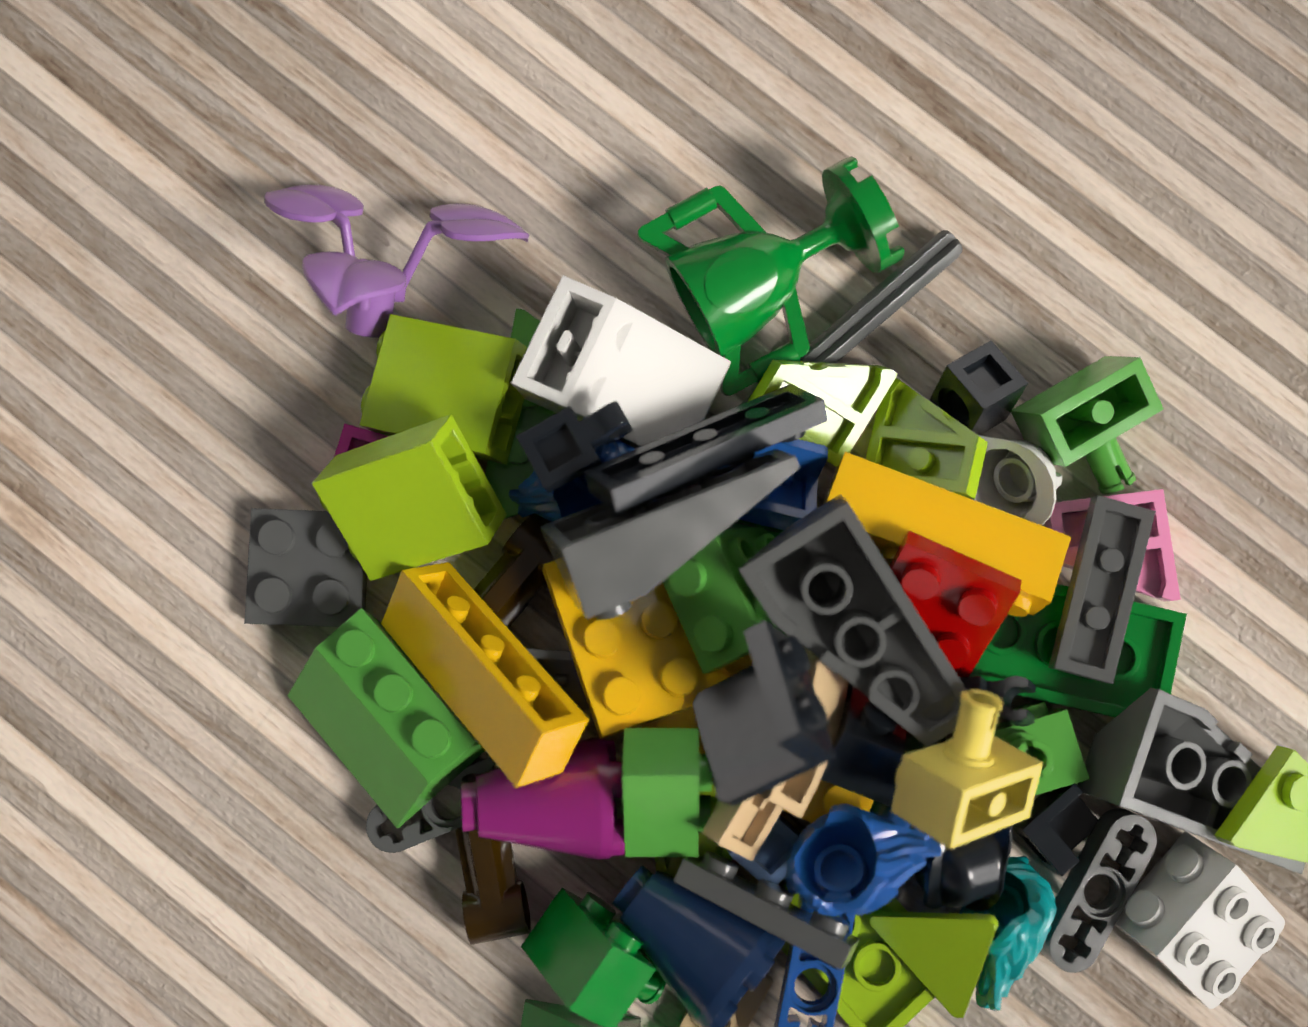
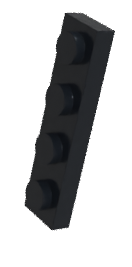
M789 384L584 470L588 491L616 513L640 509L646 506L652 497L675 487L682 488L695 485L704 478L705 474L726 465L745 463L751 460L756 452L776 443L800 439L805 435L806 430L828 421L825 401L806 390Z

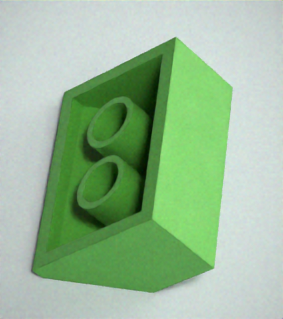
M362 608L314 649L287 695L396 828H400L485 752L475 737L381 625V622Z

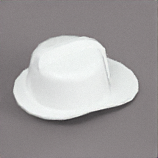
M979 435L988 442L976 497L973 500L1043 525L1052 515L1056 502V489L1062 483V475L1056 473L1050 457L1041 447L1027 440H1006Z

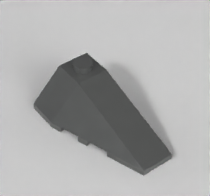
M773 449L757 454L745 463L726 465L707 473L699 482L700 485L691 488L675 487L652 497L650 502L640 509L616 513L604 503H600L540 526V529L575 606L586 619L596 616L598 620L610 619L628 611L632 606L630 601L647 595L798 470V461L794 455Z
M1150 688L1094 735L1085 762L1089 779L1078 782L1077 785L1083 793L1299 874L1303 873L1306 862L1238 848L1223 843L1214 836L1261 768L1251 759L1253 754L1242 743L1232 741L1216 725L1218 720L1205 708L1159 689Z

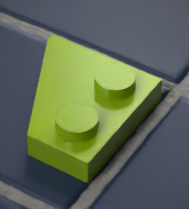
M896 377L877 408L865 459L967 498L975 499L988 442Z
M1277 745L1214 836L1219 841L1238 848L1308 863V763L1296 750Z

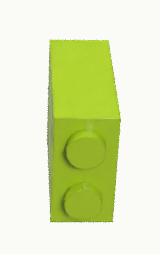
M390 314L386 331L380 335L377 342V363L371 384L366 388L362 396V416L359 425L370 431L391 436L452 414L476 458L507 465L524 402L523 396L511 382L527 351V347L514 338Z
M452 414L338 454L311 483L318 494L322 507L330 513L347 541L351 555L359 561L370 581L488 545L507 515Z

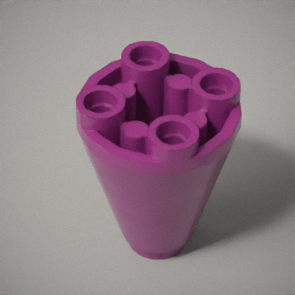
M599 737L579 741L562 773L517 788L500 768L477 774L476 781L461 782L463 832L478 831V837L593 859H610L611 856L624 855V826L622 818L617 819L615 800L623 798V766L621 761H616L614 740H605L604 738L600 740Z

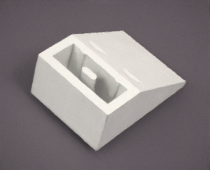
M563 275L511 384L524 399L555 413L571 406L579 421L590 416L601 407L617 400L633 429L631 433L619 440L637 449L705 420L731 361L623 301Z

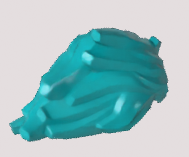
M1009 856L1004 888L999 902L989 910L974 911L962 907L959 912L965 914H990L998 921L995 935L975 987L976 1004L981 1008H989L993 1011L1001 1009L1002 997L1007 998L1013 983L1023 977L1025 969L1036 959L1043 948L1044 942L1051 930V923L1055 918L1057 907L1051 886L1048 881L1028 864L1029 859L1027 857Z

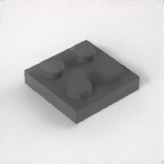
M251 508L244 624L340 627L361 608L365 610L367 575L359 561L351 555L347 541L330 513L313 510Z

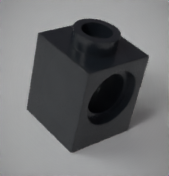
M989 341L948 364L929 401L974 433L981 435L1007 420L1027 387L1028 382L992 341Z

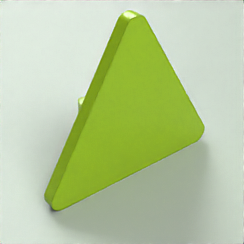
M874 912L870 919V925L953 1017L963 1018L998 926L997 919L990 914Z

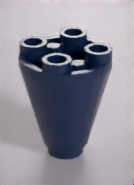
M642 865L623 887L612 904L623 912L620 917L621 921L643 942L641 949L693 1022L699 1027H725L738 1009L737 1004L747 990L752 992L768 973L775 962L773 960L786 941L673 882L674 877L660 870L653 874Z

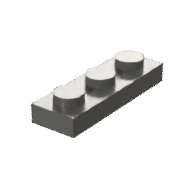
M1099 495L1091 498L1048 668L1105 684H1113L1156 511Z
M706 851L703 857L698 855V857L683 859L673 882L840 970L850 962L860 939L847 932L850 924L841 917L822 915L816 910L811 914L791 903L794 895L785 888L764 879H760L758 885L736 875L739 868L737 864L716 853Z

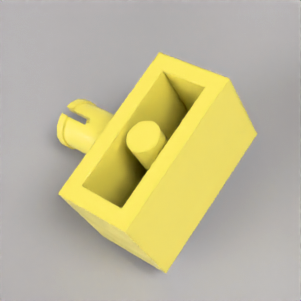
M968 689V692L962 691L960 697L961 705L953 739L903 755L895 775L896 789L891 812L949 849L1028 819L1043 762L994 736L1003 701L995 694L983 690Z

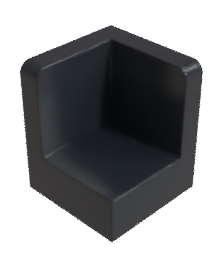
M1076 783L1042 793L1033 801L1029 818L1013 824L1015 832L1044 866L1060 876H1064L1080 861L1071 850L1091 834L1098 821L1097 817L1079 798L1083 791Z

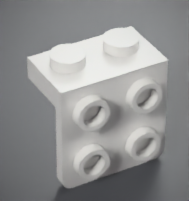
M1184 831L1134 889L1115 926L1159 960L1202 1004L1209 1009H1213L1236 991L1242 977L1263 953H1266L1275 945L1279 934L1284 928L1285 920L1235 863Z

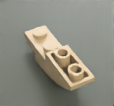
M803 646L810 661L809 674L816 695L820 699L828 717L827 729L834 746L842 720L848 681L838 673L833 672L815 654ZM828 761L738 805L729 806L718 800L702 834L718 845L753 862L783 809L802 818L819 785Z

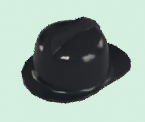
M1013 825L951 849L939 843L942 848L941 856L926 857V865L914 873L917 883L924 891V905L929 909L946 906L966 907L979 911L989 910L999 902L1004 888V879L1012 847Z

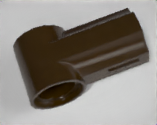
M535 513L530 515L515 530L502 548L504 553L502 557L474 588V591L507 628L525 610L529 602L542 587L548 588L542 569L544 564L553 562L554 559L540 529V526L548 524V522Z
M462 827L457 828L455 832L466 889L462 893V910L466 934L470 944L474 945L530 934L529 904L524 883L522 880L518 881L512 843L478 837V831L463 832Z

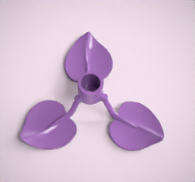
M299 185L266 192L264 198L265 205L282 217L313 223L332 221L338 226L341 232L344 253L318 252L309 254L303 259L302 270L312 290L333 315H338L347 309L346 329L353 334L363 337L378 338L386 331L389 316L394 311V302L405 301L406 288L433 236L443 233L449 238L463 241H495L504 239H523L526 242L529 241L528 233L515 222L496 211L472 204L440 205L430 210V218L433 221H429L425 225L403 271H401L397 267L383 261L358 259L355 257L351 225L348 217L362 215L364 206L354 195L330 186Z

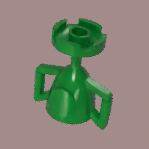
M852 156L847 157L823 170L822 185L828 202L825 208L826 219L820 226L796 239L789 240L775 234L766 233L725 187L721 185L714 186L711 189L706 187L667 208L665 214L639 228L637 233L638 239L667 256L665 257V264L672 284L689 318L707 347L731 361L720 388L723 395H734L755 382L759 383L772 360L800 361V358L809 352L810 346L796 291L800 270L806 259L832 245L838 244L844 250L853 251L863 265L874 273H879L902 260L904 248L897 245L890 249L886 237L887 233L899 227L893 210L872 175L858 182L850 173L851 170L858 167L856 158ZM717 207L741 232L699 242L689 247L664 234L673 228L678 230L717 209ZM782 309L790 342L751 362L747 370L739 373L741 345L749 341Z

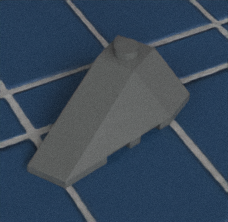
M841 494L787 527L739 567L740 573L773 624L788 636H795L823 664L833 672L841 675L866 695L874 705L924 745L929 747L955 731L961 705L962 691H968L851 506Z

